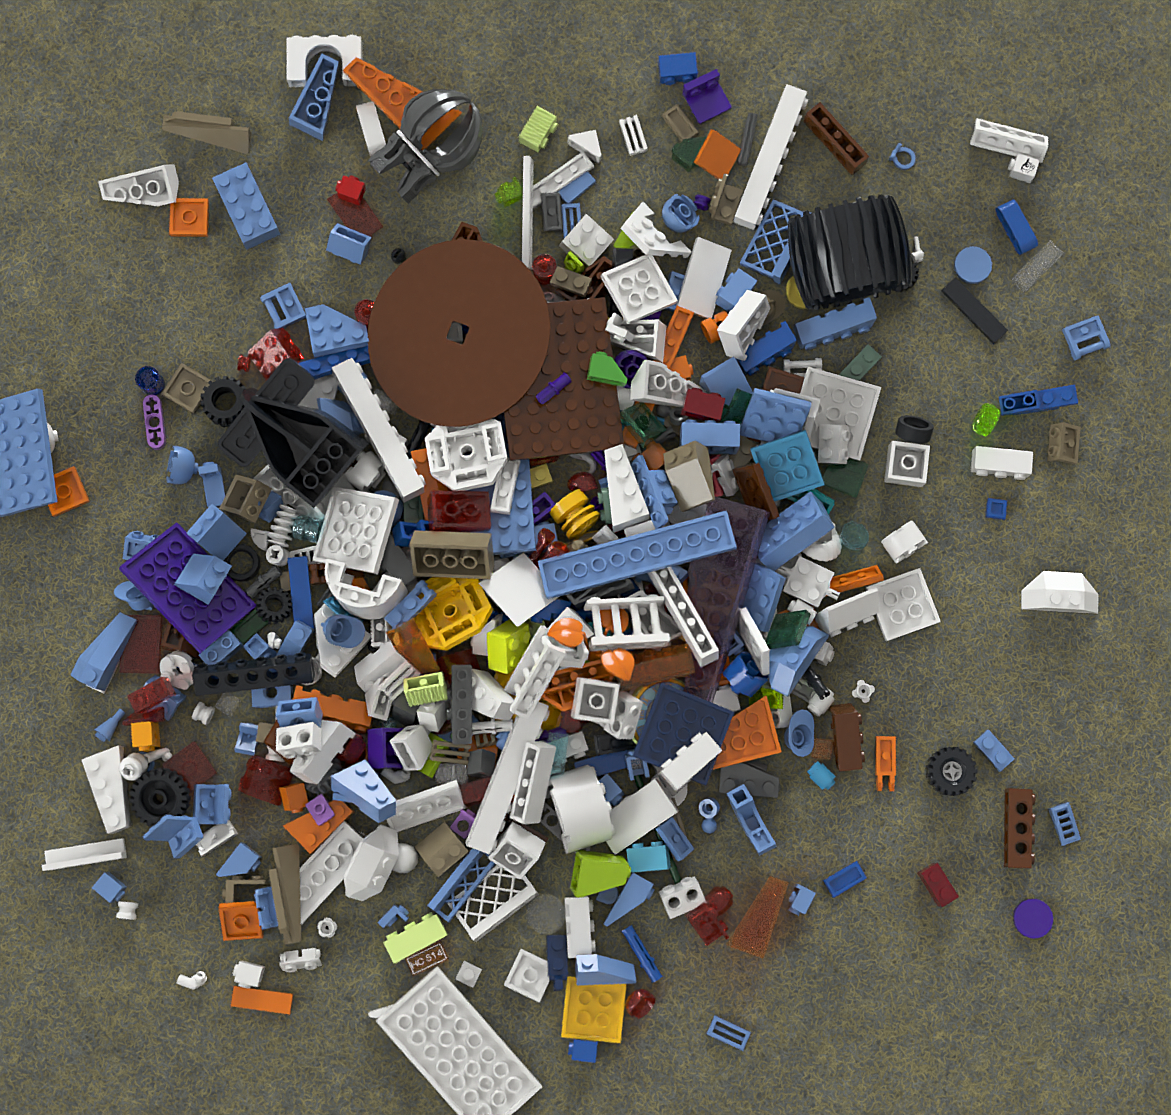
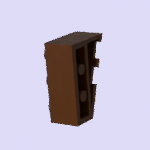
M603 256L581 274L592 278L593 281L585 298L559 288L555 290L557 296L566 301L605 297L608 290L600 276L602 273L612 269V261Z

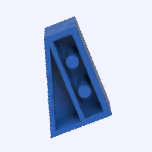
M786 321L782 322L781 327L777 330L766 332V336L754 341L753 345L749 344L745 353L747 355L745 361L736 359L744 376L747 374L752 376L759 371L760 367L764 365L768 367L776 362V358L780 356L784 358L792 353L791 350L797 339Z

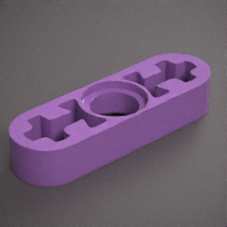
M148 395L143 400L147 442L151 448L160 450L166 444L162 402L156 395ZM151 400L157 403L154 405V411H159L158 414L152 413V408L148 405L151 403ZM154 417L160 420L157 427L150 426V420ZM161 430V432H157V436L161 441L156 445L152 442V440H155V434L153 432L150 433V431L156 432Z

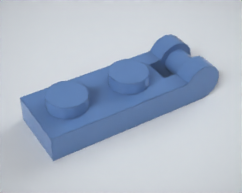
M424 580L419 581L415 588L384 617L396 632L399 633L436 597L437 593L433 589L430 590ZM421 593L424 594L422 599L418 597Z

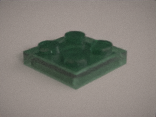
M807 610L776 614L765 640L767 647L774 649L799 645L811 614Z

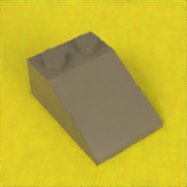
M692 441L663 453L665 471L681 512H686L715 500L708 447L697 441Z

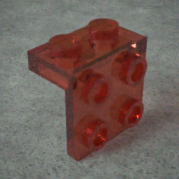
M284 328L271 329L248 351L250 358L266 381L284 359L291 358L297 363L304 359L300 349L294 344L290 334Z
M252 755L246 764L247 770L239 781L238 791L280 806L282 798L279 788L290 784L293 773L290 772L291 768L258 755Z

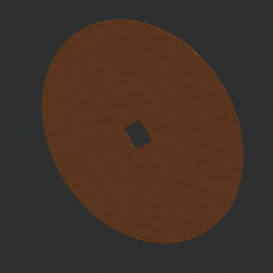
M470 239L451 240L431 245L405 260L394 270L379 291L368 325L370 362L384 392L398 407L409 415L423 422L446 427H461L482 423L500 415L519 401L540 373L550 341V314L545 295L539 282L528 267L516 256L501 247ZM453 321L469 326L463 344L447 339Z

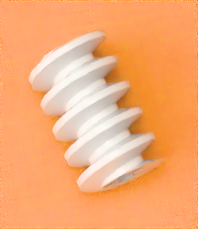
M280 504L279 507L283 511L276 512L280 518H274L273 521L277 525H271L270 528L274 532H268L267 535L271 539H266V541L280 547H289L285 540H292L288 533H295L291 526H298L294 519H301V517L297 514V510Z

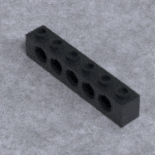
M304 652L290 656L277 655L273 658L258 657L255 660L240 659L230 663L221 661L212 665L199 664L194 667L192 672L196 696L313 683L315 676L311 653L306 654ZM293 666L296 670H290L288 667ZM269 669H275L277 672H270ZM250 671H255L257 674L253 675ZM231 673H235V674H237L238 676H237V677H233V676H231L230 674H231ZM214 675L217 676L219 679H213L210 676Z

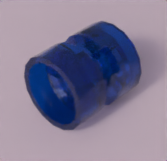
M141 367L135 374V382L145 394L159 395L165 387L164 378L154 367Z

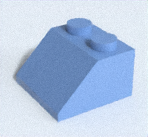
M193 554L174 585L202 602L209 604L232 566L216 556Z

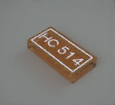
M442 941L406 957L405 960L412 976H415L449 960Z

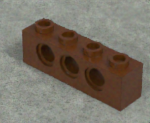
M821 102L806 113L803 122L851 175H854L866 165L869 158L868 154Z
M1005 789L1004 867L1032 869V865H1034L1035 855L1032 853V845L1035 843V834L1032 833V825L1035 824V814L1032 813V805H1035V794H1033V789ZM1019 803L1024 806L1022 814H1019L1016 810ZM1018 823L1024 826V831L1021 834L1016 831ZM1018 843H1021L1024 847L1021 854L1016 851Z

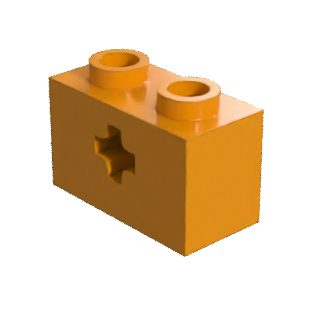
M151 721L131 723L132 747L139 748V751L143 752L155 751V748L160 747L158 723Z

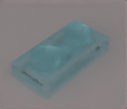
M549 732L548 744L556 747L551 770L553 773L564 774L569 734Z

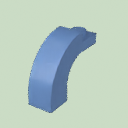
M743 784L728 792L727 796L730 804L759 856L777 847L764 825L746 786Z

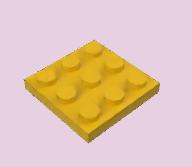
M567 976L561 1037L621 1043L626 984L577 986L576 977Z

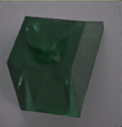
M707 136L683 139L680 144L676 143L671 151L672 160L690 172L695 166L694 161Z

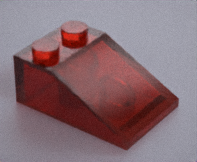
M431 490L427 499L429 531L469 533L491 529L489 492Z

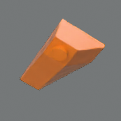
M426 448L411 451L412 459L417 466L415 471L418 475L421 474L426 482L424 493L420 494L425 520L447 524L451 489L431 475Z

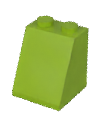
M577 850L570 889L575 897L581 898L624 885L627 878H630L631 867L622 855Z

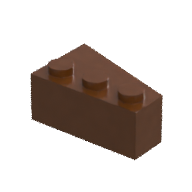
M851 703L831 705L828 710L832 713V723L830 725L831 730L833 729L836 767L839 772L863 769L862 763L865 762L864 751H861L863 734L859 731V725H862L861 714L857 712Z

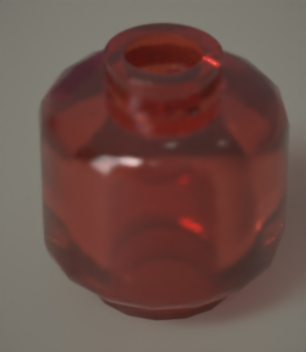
M716 886L705 896L707 903L705 909L711 915L717 914L722 916L733 905L732 898L734 896L726 887Z

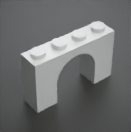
M313 35L304 38L301 36L287 38V82L289 87H305L308 81V64L311 58L320 52L337 54L342 59V72L356 57L363 60L361 36L348 35L347 37H339L337 35H330L329 37H320ZM343 72L344 86H357Z

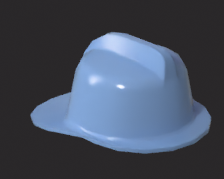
M131 581L121 583L114 589L115 597L126 601L135 611L152 610L154 608L153 604Z
M337 614L328 617L325 623H321L326 640L333 645L353 648L358 646L365 636L364 624L361 620L351 616Z
M803 709L796 711L792 715L789 727L784 733V741L787 747L794 754L801 757L809 755L814 747V718L809 711Z

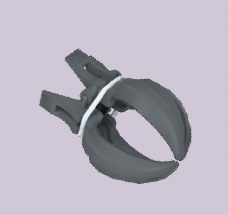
M431 89L421 92L410 99L404 107L400 130H397V134L393 133L389 137L388 143L374 153L368 161L379 174L401 163L407 168L396 191L409 204L418 195L420 190L426 184L436 180V176H439L440 173L462 170L473 161L482 142L483 124L479 109L465 94L455 90ZM463 103H469V109L462 122L440 146L431 151L423 149L419 152L422 148L421 139L423 135L439 118Z

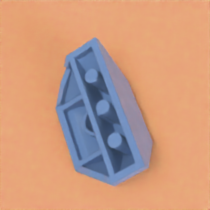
M814 626L784 629L769 651L768 677L771 688L788 697L828 639L829 634Z

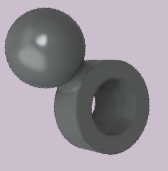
M658 404L656 412L660 417L670 416L671 423L676 426H681L682 422L689 420V417L681 415L682 407L671 409V406Z

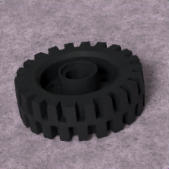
M169 768L152 769L141 775L130 791L131 798L129 802L132 803L131 810L135 811V817H139L140 822H145L147 826L151 827L155 826L165 815L183 816L189 808L191 796H189L190 788H187L188 783L183 781L184 777L182 775H177L178 772L170 771ZM157 793L163 795L164 802L157 800Z

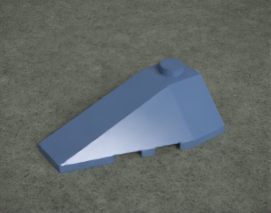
M120 612L80 655L71 676L94 689L105 691L138 620Z

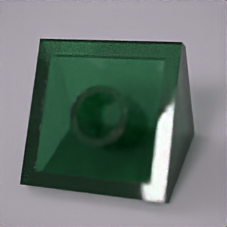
M639 402L620 412L621 422L643 448L667 430L643 402Z

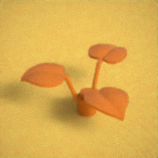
M611 609L600 610L602 627L606 628L603 635L606 637L609 630L614 633ZM619 609L623 633L627 629L629 617L624 609ZM563 618L554 623L547 633L548 636L567 647H577L584 639L586 649L589 651L586 633L581 632L583 628L582 623L576 619ZM616 648L613 652L610 649L605 652L589 651L588 661L592 662L601 659V663L607 671L620 679L630 681L634 668V658L630 652L622 648Z

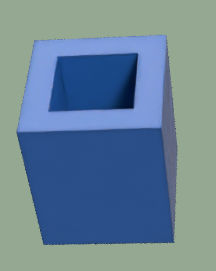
M574 1038L573 1043L569 1042L568 1055H572L571 1060L595 1063L598 1042Z

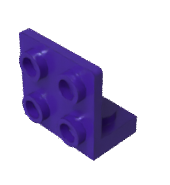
M717 69L683 86L682 94L699 124L731 110L732 107L719 84L720 74Z

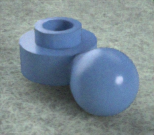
M712 797L705 798L699 804V812L705 817L701 827L708 834L715 832L717 823L713 817L720 810L718 801Z

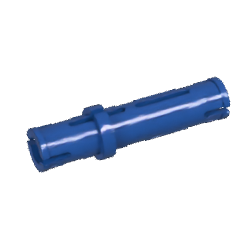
M630 925L621 932L641 963L640 967L644 968L651 982L654 983L663 976L654 963L655 959L649 955L633 926Z

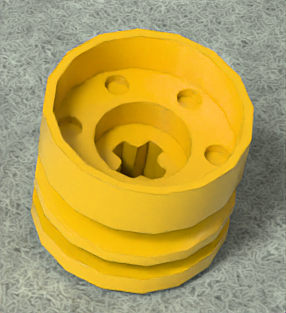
M581 489L566 495L550 510V515L557 524L565 522L561 529L563 532H567L566 536L569 540L587 532L601 516L598 511H594V505L584 507L589 499Z

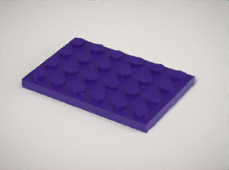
M176 522L122 564L119 570L201 654L249 614L257 605L228 575L224 578L209 604L202 602L174 585L193 554L208 555Z

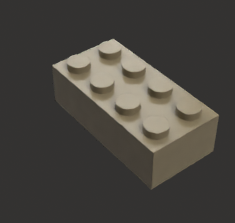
M414 530L409 543L413 576L491 579L495 566L492 533Z

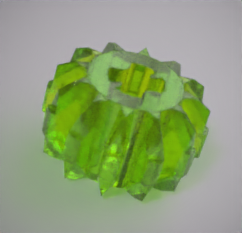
M983 404L975 415L972 430L985 437L991 434L999 420L1000 409L992 404Z

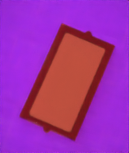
M337 193L327 199L346 227L369 237H372L373 233L383 228V225L364 198L360 206L339 199Z

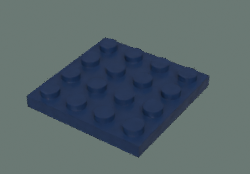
M661 682L632 757L662 768L661 765L669 758L673 761L678 756L676 752L684 745L688 748L693 743L691 739L699 732L701 734L707 732L721 748L734 711ZM718 755L689 780L706 786Z

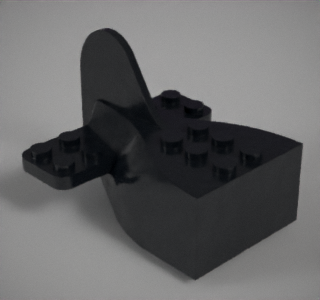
M287 358L279 364L259 390L251 387L240 394L239 398L244 404V409L218 441V447L242 467L250 465L262 450L268 466L274 475L300 498L315 508L369 443L330 414L319 409L299 405L315 385V378L295 360Z

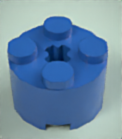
M741 652L723 671V675L731 684V690L736 694L742 693L748 697H752L768 681V675L763 676L751 654L748 652Z

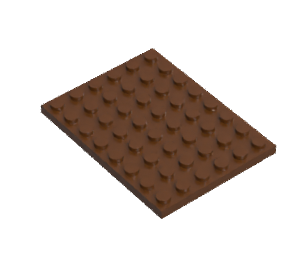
M605 297L547 303L550 314V341L544 364L536 380L525 395L504 412L509 461L599 452L621 444L624 447L617 385L586 380L590 357L593 353L604 352L607 353V356L613 358L610 333L605 330L608 321ZM565 372L572 382L559 391V395H554L544 404L539 403L536 395L545 389L549 382L552 383Z

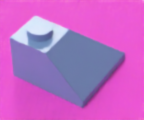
M317 398L319 410L330 414L356 434L365 433L349 404L339 400Z

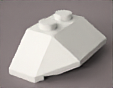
M1043 571L1021 590V609L1098 614V593L1082 573Z
M379 825L375 831L361 840L344 874L345 895L347 897L364 901L382 891L399 857L396 829Z

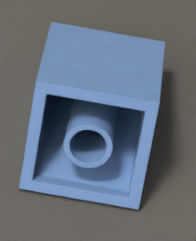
M734 356L703 374L699 382V386L706 390V393L714 392L726 398L721 416L723 422L734 420L738 417V413L743 410L746 412L753 391Z
M213 504L208 507L187 532L192 539L211 555L221 560H224L247 534Z

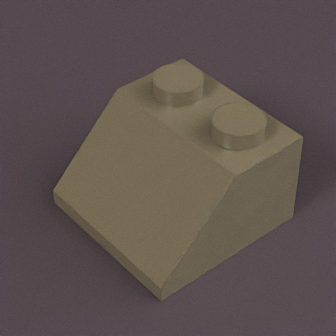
M443 822L415 846L437 877L442 876L470 852L446 822Z

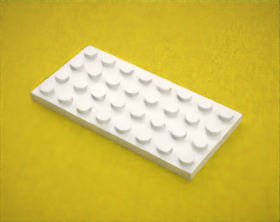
M438 966L376 1020L380 1027L458 1115H512L542 1088L540 1082Z

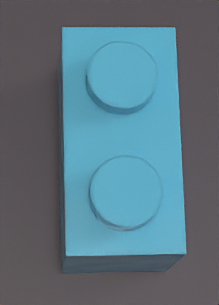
M663 841L651 842V846L636 843L632 844V848L626 849L631 873L671 868L669 848L666 844L663 845Z

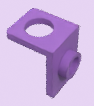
M322 793L305 804L318 826H321L335 816V813L328 804V799Z
M462 809L450 828L466 839L476 814L469 809L467 811ZM461 820H466L469 823V828L465 832L460 831L457 827Z

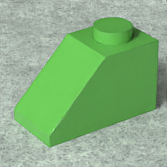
M596 352V354L593 353L591 355L586 380L622 387L627 384L628 379L612 357L607 356V353Z

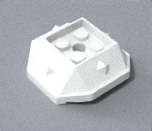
M495 419L461 427L437 425L425 437L431 475L454 492L493 485L508 461L501 422ZM466 452H472L471 455L464 456Z

